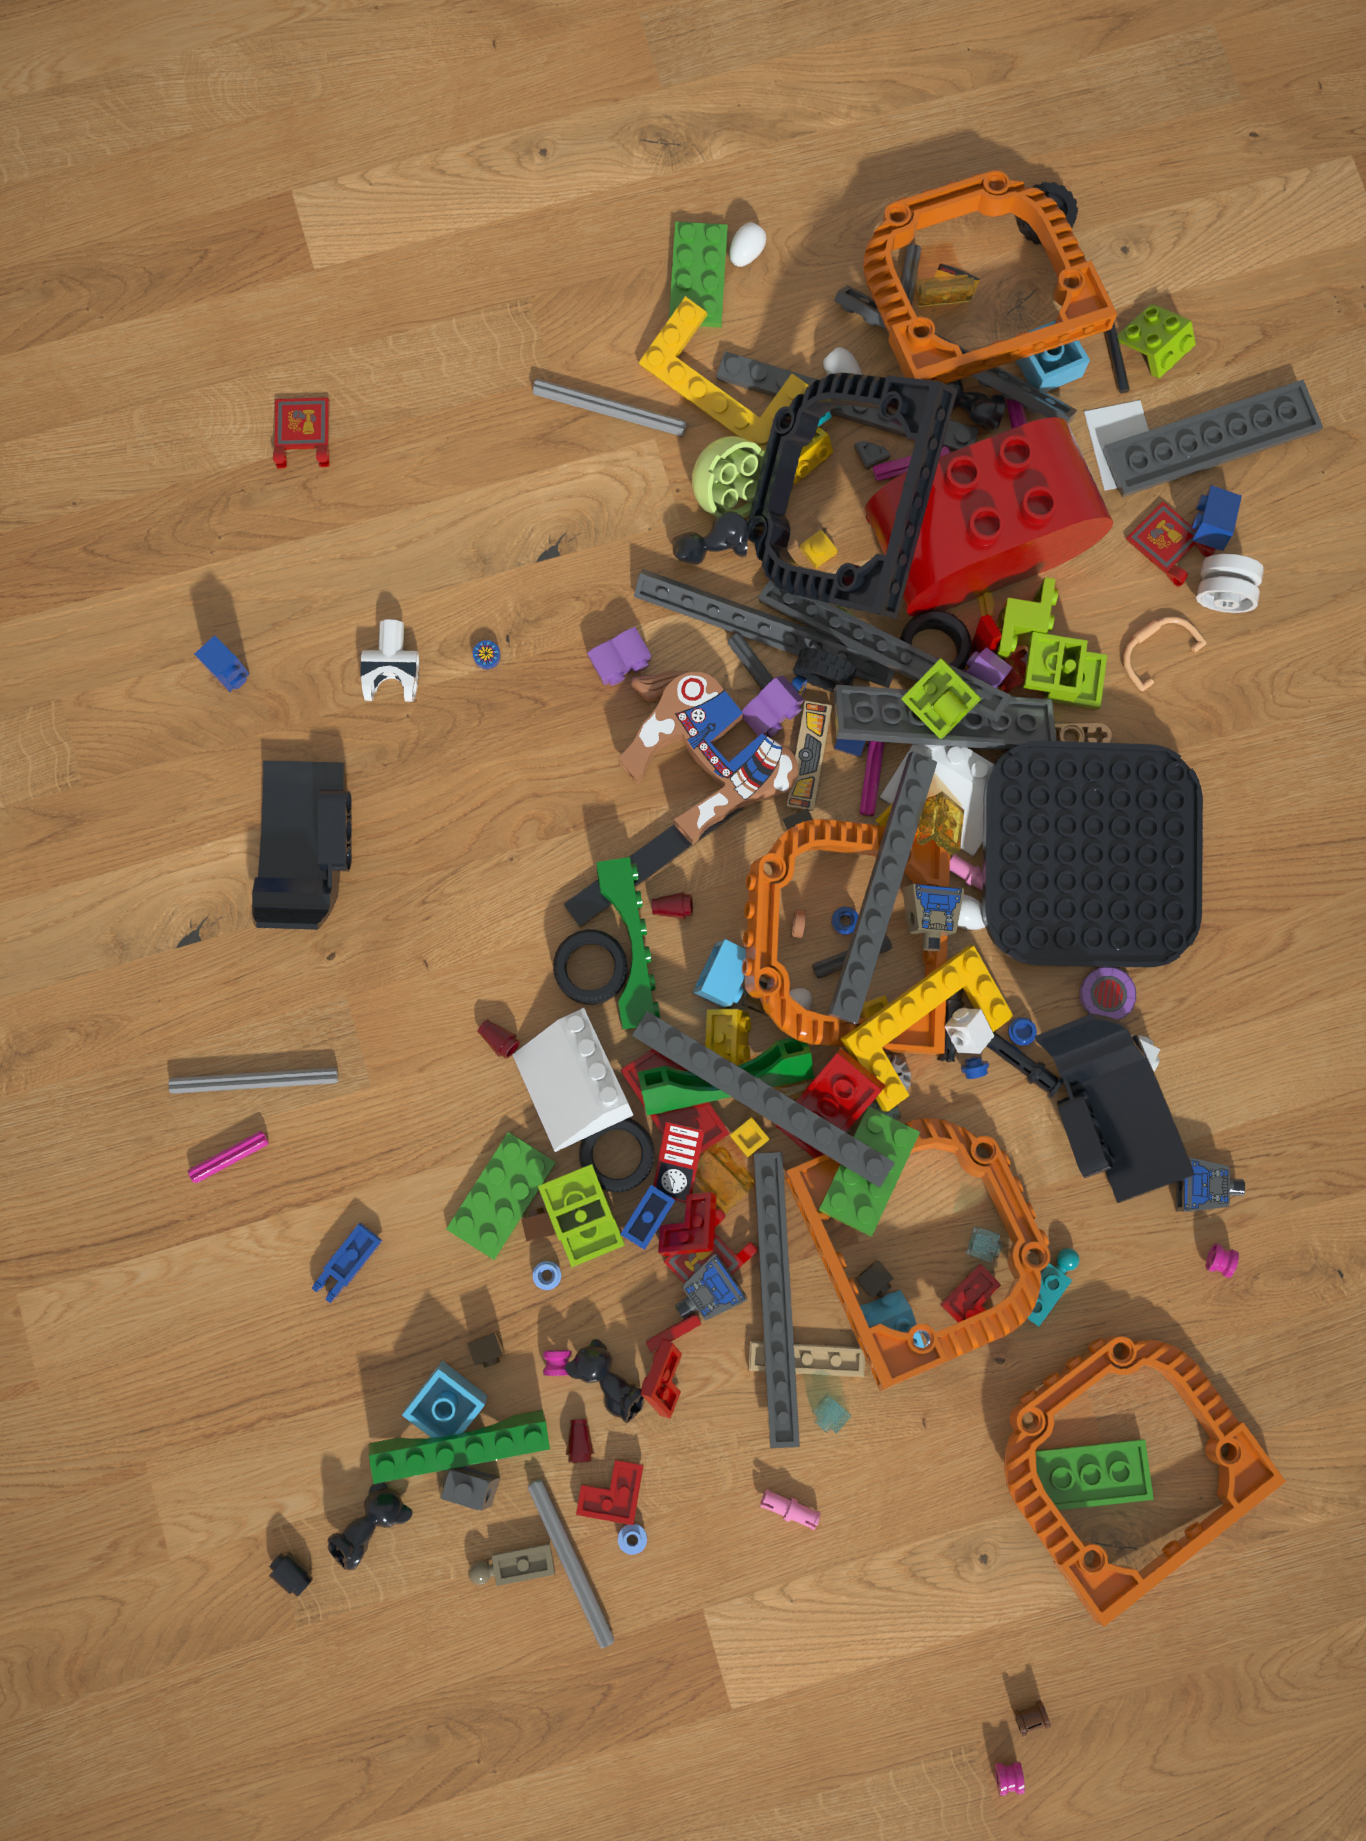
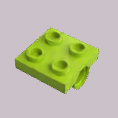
M940 658L901 699L939 739H943L982 698L944 659Z

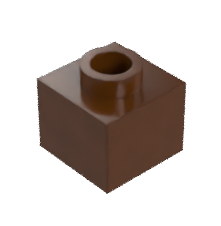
M543 1208L527 1211L528 1217L521 1219L526 1242L556 1234L548 1212L544 1213Z

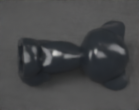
M960 379L947 383V385L958 389L952 411L960 406L968 413L974 423L981 425L987 431L992 432L999 428L1005 410V401L1001 394H994L990 397L976 391L964 392L963 383Z
M726 511L715 519L712 529L707 536L702 537L698 533L688 532L674 537L671 541L673 554L679 561L688 564L702 563L707 551L721 552L733 549L737 556L746 557L749 534L748 521L744 520L743 516L736 512Z
M594 1339L589 1346L581 1348L575 1358L565 1365V1371L571 1378L580 1379L585 1383L599 1382L604 1394L603 1401L606 1410L611 1415L619 1417L625 1423H628L642 1410L645 1399L641 1395L642 1388L629 1384L623 1377L610 1371L612 1356L600 1340Z
M385 1482L373 1484L370 1487L369 1495L364 1501L365 1516L352 1521L342 1534L334 1533L328 1537L329 1545L327 1547L329 1553L345 1570H354L360 1564L368 1549L369 1540L373 1536L376 1526L390 1528L396 1524L401 1525L409 1521L413 1515L412 1509L403 1504L400 1495L396 1491L389 1489Z

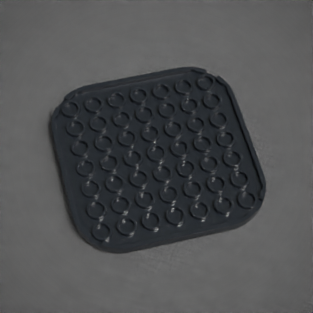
M1031 741L1011 748L998 758L988 773L983 794L982 913L984 925L990 939L1003 954L1022 964L1035 966L1146 968L1169 964L1180 958V955L1189 946H1192L1202 921L1203 795L1193 768H1189L1181 759V755L1169 748L1153 744Z

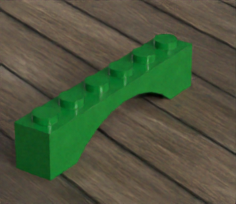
M630 857L596 862L600 893L611 902L620 914L627 928L631 943L632 961L630 975L625 990L617 1002L622 1030L637 1028L647 1011L660 1018L658 1001L653 1002L651 991L656 990L654 974H648L647 963H651L649 946L644 947L642 937L647 935L645 918H639L638 908L643 907L641 892L635 891L634 880H638L636 863L631 864Z
M792 1037L776 1041L754 1059L738 1066L772 1088L814 1078L809 1045ZM662 1066L637 1072L647 1116L731 1097L688 1071Z
M543 1410L513 1415L493 1425L455 1435L433 1438L398 1437L369 1443V1461L373 1484L550 1450Z

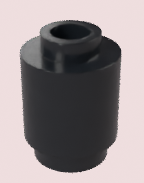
M290 1552L285 1556L280 1553L269 1565V1568L272 1570L269 1576L289 1595L293 1593L298 1597L313 1580V1577L309 1574L310 1570Z

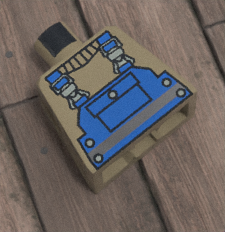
M911 884L903 888L908 932L923 935V950L940 951L941 936H948L957 931L964 895L963 888Z

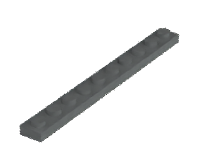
M849 285L837 292L834 301L839 303L843 310L864 317V321L871 325H879L886 329L888 333L873 298ZM934 333L935 335H937V336L940 337L941 339L946 340V341H948V342H950V343H953L952 341H950V340H948V339L942 337L941 335H939V334H937V333ZM959 346L962 354L970 352ZM999 367L971 375L978 379L979 384L1000 391L1004 398L1012 401L1016 400L1024 404V407L1032 413H1040L1047 418H1063L1069 424L1077 412V409Z
M726 351L724 352L716 378L717 380L772 397L777 395L792 373L808 385L818 380ZM848 405L834 408L830 411L831 415L907 438L903 427L883 419L880 416L879 409ZM949 420L943 447L946 446L953 452L974 444L979 429Z
M642 569L639 574L634 597L730 632L739 633L744 637L797 656L800 650L804 648L820 649L833 653L855 666L857 669L856 677L887 688L890 686L895 673L894 670L818 631Z
M769 580L758 597L759 602L916 682L939 660L829 603L786 593L774 586L771 580ZM950 665L982 698L971 710L997 723L1009 704L1011 695Z
M914 751L908 754L828 1012V1015L853 1025L858 1024L937 765V761Z
M646 1012L632 1034L639 1041L875 1186L881 1187L895 1162L650 1012Z
M782 1152L754 1153L770 1448L800 1447Z

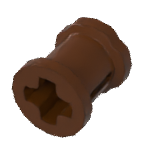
M1041 1700L1036 1701L1035 1706L1024 1710H1013L1014 1718L1022 1737L1027 1736L1028 1732L1041 1727L1051 1728L1047 1712Z

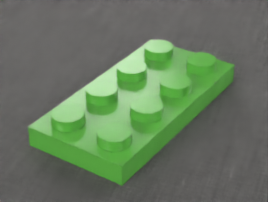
M675 221L669 319L686 296L708 314L700 327H722L727 224Z
M868 1106L853 1137L895 1163L880 1188L840 1164L818 1211L871 1237L920 1132Z
M508 1132L446 1230L495 1260L538 1193V1186L545 1182L557 1162Z
M1145 1439L1042 1449L1035 1452L1037 1475L1045 1492L1058 1510L1154 1500Z

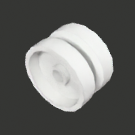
M1218 554L1205 558L1202 562L1200 576L1203 581L1198 585L1197 602L1211 610L1227 613H1242L1254 610L1258 606L1260 595L1258 586L1262 583L1263 565L1257 560L1236 554Z

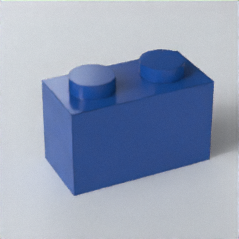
M1212 485L1206 495L1201 494L1195 509L1199 513H1196L1191 528L1195 529L1192 541L1224 551L1234 533L1242 495Z
M215 635L194 654L229 692L240 688L246 682L249 672Z
M650 1185L620 1235L645 1250L675 1200Z

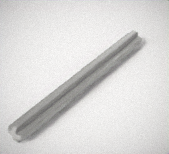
M536 379L533 385L534 395L678 436H683L687 428L685 420L555 383Z
M336 1068L180 1077L170 1078L168 1088L170 1093L177 1094L332 1084L338 1082L339 1074Z
M537 1479L528 1485V1490L599 1647L605 1648L614 1642V1636L542 1479Z

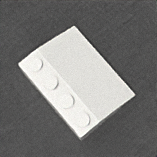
M913 744L881 794L880 799L889 805L894 802L909 753L914 751L937 761L919 823L928 829L951 831L950 843L973 857L983 842L984 786L988 773L994 764L967 747Z
M584 1008L557 1020L512 1054L555 1152L633 1116Z

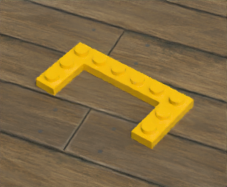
M685 296L638 364L733 434L754 442L763 451H766L775 414L780 408L789 407L798 394H804L808 384L792 373L761 417L751 412L677 358L708 315L704 309Z
M975 946L964 948L841 1038L850 1056L886 1085L883 1091L876 1097L883 1111H890L907 1098L909 1094L882 1047L961 988L964 989L973 1007L982 1010L992 1032L1014 1017Z

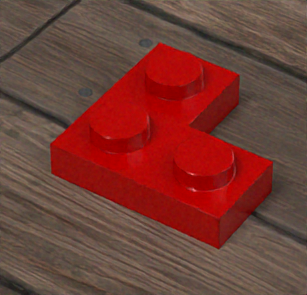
M712 1192L686 1195L685 1223L660 1225L658 1253L663 1256L713 1251L717 1195Z
M978 1264L939 1305L959 1323L986 1311L982 1304L1001 1284L982 1264Z
M662 1340L659 1349L654 1353L653 1365L649 1375L643 1380L641 1395L660 1416L671 1419L681 1393L672 1382L682 1353L674 1343Z
M615 1459L610 1488L581 1483L576 1515L634 1525L644 1464Z

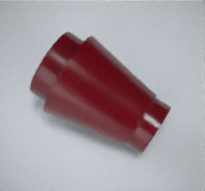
M680 892L652 899L653 915L686 919V916H693L692 895Z
M488 1019L478 1028L477 1032L498 1057L502 1056L507 1059L519 1047L520 1041L516 1039V1034Z
M588 1419L570 1420L565 1454L568 1455V1463L592 1462L594 1450Z

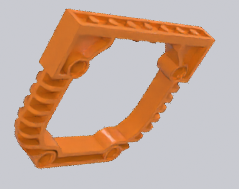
M995 170L983 174L978 173L968 179L958 182L953 181L946 186L933 190L928 189L921 194L903 197L889 204L885 208L883 222L875 230L865 250L863 272L866 285L888 330L889 344L905 378L939 381L947 384L1110 330L1117 316V312L1092 260L1086 261L1085 255L1078 245V240L1073 235L1072 228L1067 222L1064 212L1058 208L1057 203L1052 198L1045 196L1044 192L1038 188L1024 187V182L1009 180V177L1002 171ZM975 211L991 217L1012 213L1029 223L1038 235L1058 277L1053 297L1062 307L1054 325L1029 333L1022 332L1014 338L1005 341L997 340L990 346L962 354L958 345L943 340L934 334L935 325L930 319L916 316L894 269L891 253L893 250L908 245L913 240L916 230Z
M829 819L804 821L784 832L771 846L768 854L754 860L751 864L750 873L746 877V889L749 890V897L744 909L745 918H748L747 930H745L743 935V945L746 947V958H744L742 963V974L745 975V989L752 997L760 998L765 1012L781 1031L798 1041L813 1045L845 1047L841 1038L867 1019L859 1018L858 1024L853 1025L829 1015L806 1010L789 995V975L785 967L777 961L780 889L788 885L793 877L795 857L805 851L825 850L877 857L886 826ZM917 828L904 873L914 884L949 887L951 831ZM764 863L770 865L772 869L771 876L764 871ZM941 936L940 951L923 950L922 960L925 964V977L947 962L948 936ZM760 976H763L767 981V988L765 990L759 985ZM946 1000L883 1046L884 1052L922 1055L944 1054Z
M923 1118L904 1123L920 1132L910 1154L929 1149L951 1152L955 1154L960 1166L966 1173L982 1178L1013 1243L1008 1251L1007 1262L1014 1278V1283L1005 1299L995 1307L945 1329L935 1332L932 1327L922 1323L913 1326L906 1333L890 1329L882 1324L869 1328L855 1297L858 1295L857 1287L852 1278L847 1279L843 1270L846 1268L845 1260L840 1252H835L822 1223L829 1220L830 1216L818 1211L840 1163L827 1155H822L787 1170L784 1176L879 1391L1000 1339L1019 1328L1035 1307L1041 1287L1040 1271L1047 1267L1050 1262V1252L1047 1247L1049 1245L1048 1238L1042 1229H1038L1034 1220L1036 1218L1035 1211L1029 1202L1026 1203L1023 1198L1022 1184L1017 1176L1013 1177L1009 1169L1011 1164L1007 1153L1004 1150H1000L993 1138L989 1136L976 1138L966 1128L947 1120ZM976 1147L985 1148L988 1151L989 1157L986 1159L979 1157L976 1153ZM1031 1251L1037 1254L1039 1258L1038 1265H1033L1027 1260V1252ZM915 1333H922L926 1337V1347L920 1348L915 1345L913 1341Z
M1109 1336L1104 1340L1100 1337L1088 1345L1089 1351L1081 1357L1079 1354L1072 1357L1065 1363L1066 1369L1059 1374L1053 1372L1042 1381L1044 1385L1037 1391L1031 1389L1019 1398L1021 1403L1011 1411L1009 1416L1010 1425L1014 1431L1007 1442L1004 1462L1007 1488L1015 1505L1052 1556L1054 1564L1093 1620L1104 1627L1286 1482L1246 1425L1237 1420L1199 1365L1189 1355L1165 1342L1156 1340L1131 1341L1124 1336ZM1117 1343L1121 1345L1123 1350L1122 1356L1118 1359L1113 1354V1348ZM1144 1365L1160 1372L1173 1385L1210 1439L1206 1443L1205 1452L1208 1459L1218 1465L1219 1478L1216 1495L1223 1505L1201 1523L1196 1522L1187 1527L1184 1531L1186 1535L1178 1541L1173 1540L1167 1543L1162 1548L1163 1553L1138 1572L1129 1566L1108 1563L1107 1554L1101 1546L1078 1539L1042 1486L1037 1475L1035 1452L1036 1448L1051 1435L1054 1427V1415L1108 1373L1129 1375ZM1029 1412L1033 1417V1422L1030 1427L1025 1428L1022 1424V1417L1025 1413ZM1223 1444H1226L1229 1452L1223 1459L1220 1449ZM1092 1550L1094 1560L1090 1565L1086 1566L1084 1555Z

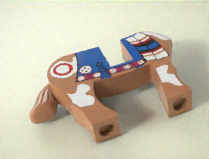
M674 670L651 676L634 677L632 679L631 686L646 702L659 701L652 714L642 723L634 741L618 758L620 767L638 785L644 779L647 767L653 757L664 747L682 740L697 764L710 778L722 787L674 819V826L692 845L700 839L701 835L710 826L724 820L732 812L746 806L755 805L757 801L778 798L792 789L798 777L797 760L789 748L764 734L759 735L730 762L713 746L739 724L743 718V712L715 678L703 672Z

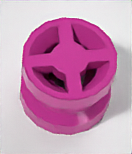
M1214 1243L1206 1259V1270L1211 1272L1219 1271L1224 1277H1232L1238 1265L1239 1252L1233 1249L1225 1250L1222 1245Z
M572 1350L543 1351V1358L546 1360L543 1375H568L565 1371V1365L572 1357Z
M1019 1761L1013 1762L1008 1766H1005L1003 1763H995V1777L999 1795L1005 1796L1008 1792L1013 1791L1017 1794H1024L1025 1784L1021 1763Z

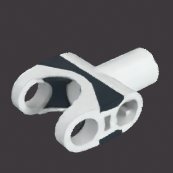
M391 619L380 621L379 650H362L360 673L365 701L374 700L378 686L386 679H396L402 683V686H404L405 702H414L419 681L418 651H403L404 623Z

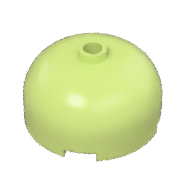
M737 436L719 438L710 443L697 458L692 473V488L700 506L715 517L726 511L736 512L742 515L743 518L748 517L751 512L765 451L754 442ZM738 497L748 501L741 508L730 510L736 505Z

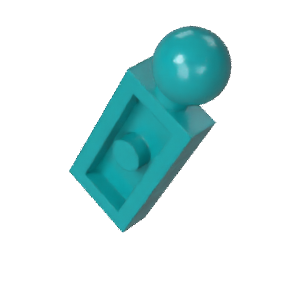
M1064 1248L1059 1251L1056 1267L1048 1263L1047 1267L1040 1271L1041 1287L1038 1299L1028 1317L1038 1327L1072 1282V1279L1067 1277L1065 1273L1076 1269L1080 1263L1079 1254L1072 1248Z

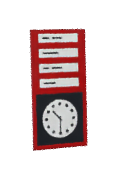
M666 1122L653 1186L675 1201L686 1203V1195L692 1194L705 1131Z

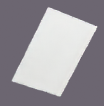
M1141 400L1084 411L1105 491L1118 488L1103 452L1104 446L1149 431Z

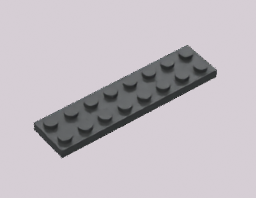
M1300 380L1104 446L1103 452L1122 497L1320 432L1323 425L1304 380Z
M836 685L834 689L836 739L1010 750L1013 747L1031 741H1057L1052 699L1011 697L1009 704L997 723L970 710L943 739H939L901 699L909 690Z

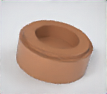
M796 909L794 911L792 937L803 938L806 919L805 910Z

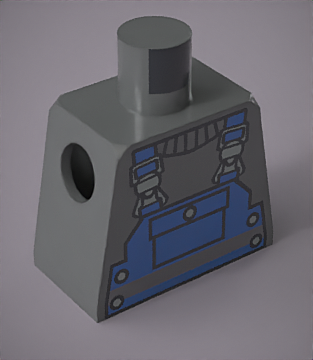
M1189 1157L1195 1176L1176 1182V1212L1229 1207L1230 1196H1244L1245 1181L1244 1179L1230 1178V1168L1227 1165Z
M715 1252L684 1282L682 1288L688 1296L675 1304V1307L683 1319H686L698 1310L703 1319L708 1320L747 1301L748 1296L719 1254Z
M466 1466L445 1470L439 1488L440 1498L482 1511L492 1507L501 1477Z

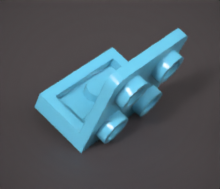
M901 1290L886 1294L884 1297L868 1304L860 1305L869 1328L882 1324L890 1329L906 1333L913 1326L917 1325L912 1308ZM915 1333L913 1335L915 1345L924 1348L920 1333Z

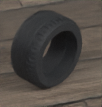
M928 610L917 614L909 620L901 633L900 640L912 645V639L917 633L927 629L940 630L950 636L956 646L957 655L950 665L960 670L964 669L971 655L972 642L966 625L957 616L946 611Z
M585 929L569 935L559 945L554 956L553 972L558 986L567 997L581 1004L596 1005L612 999L621 990L627 977V959L622 946L613 936L600 930ZM594 944L602 946L608 950L614 960L615 968L611 980L597 990L578 988L571 982L567 974V961L570 955L584 945Z
M627 1118L582 1139L579 1158L582 1168L593 1165L602 1189L611 1192H624L637 1187L648 1177L654 1164L655 1151L653 1141L647 1130L635 1120ZM612 1130H623L632 1134L638 1140L642 1151L638 1168L631 1175L621 1179H613L603 1175L597 1169L593 1160L595 1143L604 1133Z

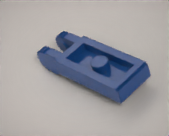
M359 1223L323 1268V1273L313 1284L312 1289L318 1292L324 1287L330 1276L334 1277L338 1283L329 1291L325 1299L331 1304L343 1288L349 1285L383 1240L364 1224Z

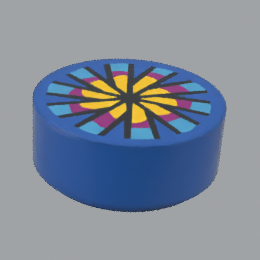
M484 640L476 644L473 649V658L478 667L492 669L498 665L501 654L494 642Z
M796 676L792 680L791 685L801 696L806 688L807 679Z

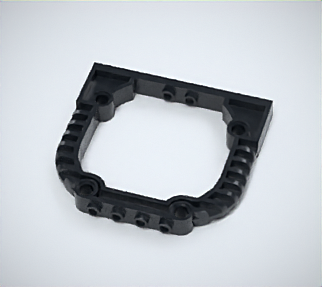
M840 372L825 375L821 380H815L810 383L805 393L798 394L789 407H782L777 411L773 419L748 520V539L755 543L756 555L762 561L763 572L774 586L792 595L897 619L958 389L939 381L888 375L887 377ZM853 405L879 409L880 416L883 419L902 426L906 437L915 441L886 555L876 554L862 566L844 563L838 568L836 574L807 569L796 564L787 550L791 529L785 514L802 448L808 445L814 438L820 418L835 407Z

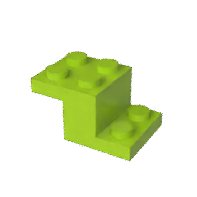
M1044 577L1034 594L1033 602L1007 598L997 620V627L1002 637L995 654L1002 660H1010L1011 653L1015 652L1016 645L1029 647L1032 632L1048 634V631H1052L1055 616L1050 615L1052 605H1056L1058 598V589L1054 588L1056 579Z
M1032 632L1023 688L1045 691V699H1052V703L1098 710L1101 707L1107 655L1087 652V640Z
M592 1164L538 1186L558 1240L563 1244L571 1267L625 1246Z

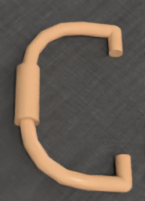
M1177 616L1164 617L1157 621L1153 620L1132 636L1133 639L1126 646L1123 662L1129 678L1140 691L1146 690L1154 684V681L1149 678L1142 683L1134 673L1130 664V655L1134 646L1150 637L1162 625L1176 623L1184 626L1197 640L1198 643L1191 647V650L1196 653L1206 645V640L1189 621Z

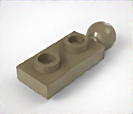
M550 1543L492 1554L493 1564L489 1565L486 1561L478 1560L472 1563L468 1570L469 1579L476 1585L487 1583L493 1576H495L496 1586L555 1575Z

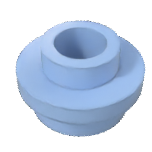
M543 1261L534 1268L533 1281L540 1289L551 1290L560 1283L561 1270L556 1263ZM544 1270L552 1272L553 1277L550 1281H545L542 1278Z
M638 1524L625 1525L618 1534L619 1547L627 1554L634 1555L640 1553L647 1544V1534L643 1527ZM631 1534L638 1537V1542L634 1545L627 1542V1537Z

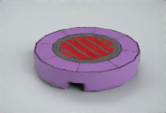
M1100 967L1091 971L1083 979L1079 989V1000L1088 1015L1100 1014L1119 1020L1126 1017L1132 1011L1136 1002V987L1132 979L1123 970L1115 967Z

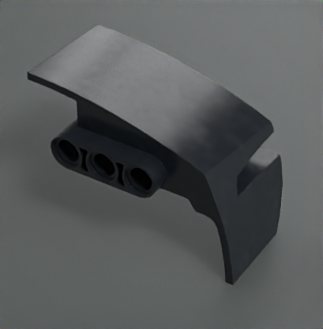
M263 761L258 877H255L252 890V921L256 928L318 930L329 917L338 898L340 871L349 872L352 863V797L350 791L345 790V762Z
M1090 1014L1034 1036L1036 1042L1051 1055L1064 1081L1069 1097L1057 1101V1107L1077 1166L1084 1178L1106 1171L1116 1202L1119 1204L1195 1176L1182 1138L1143 1045L1137 1035H1131L1126 1024L1108 1016Z

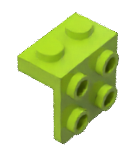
M1157 305L1148 306L1118 334L1119 343L1147 355L1151 375L1156 378H1161L1196 345L1191 320Z

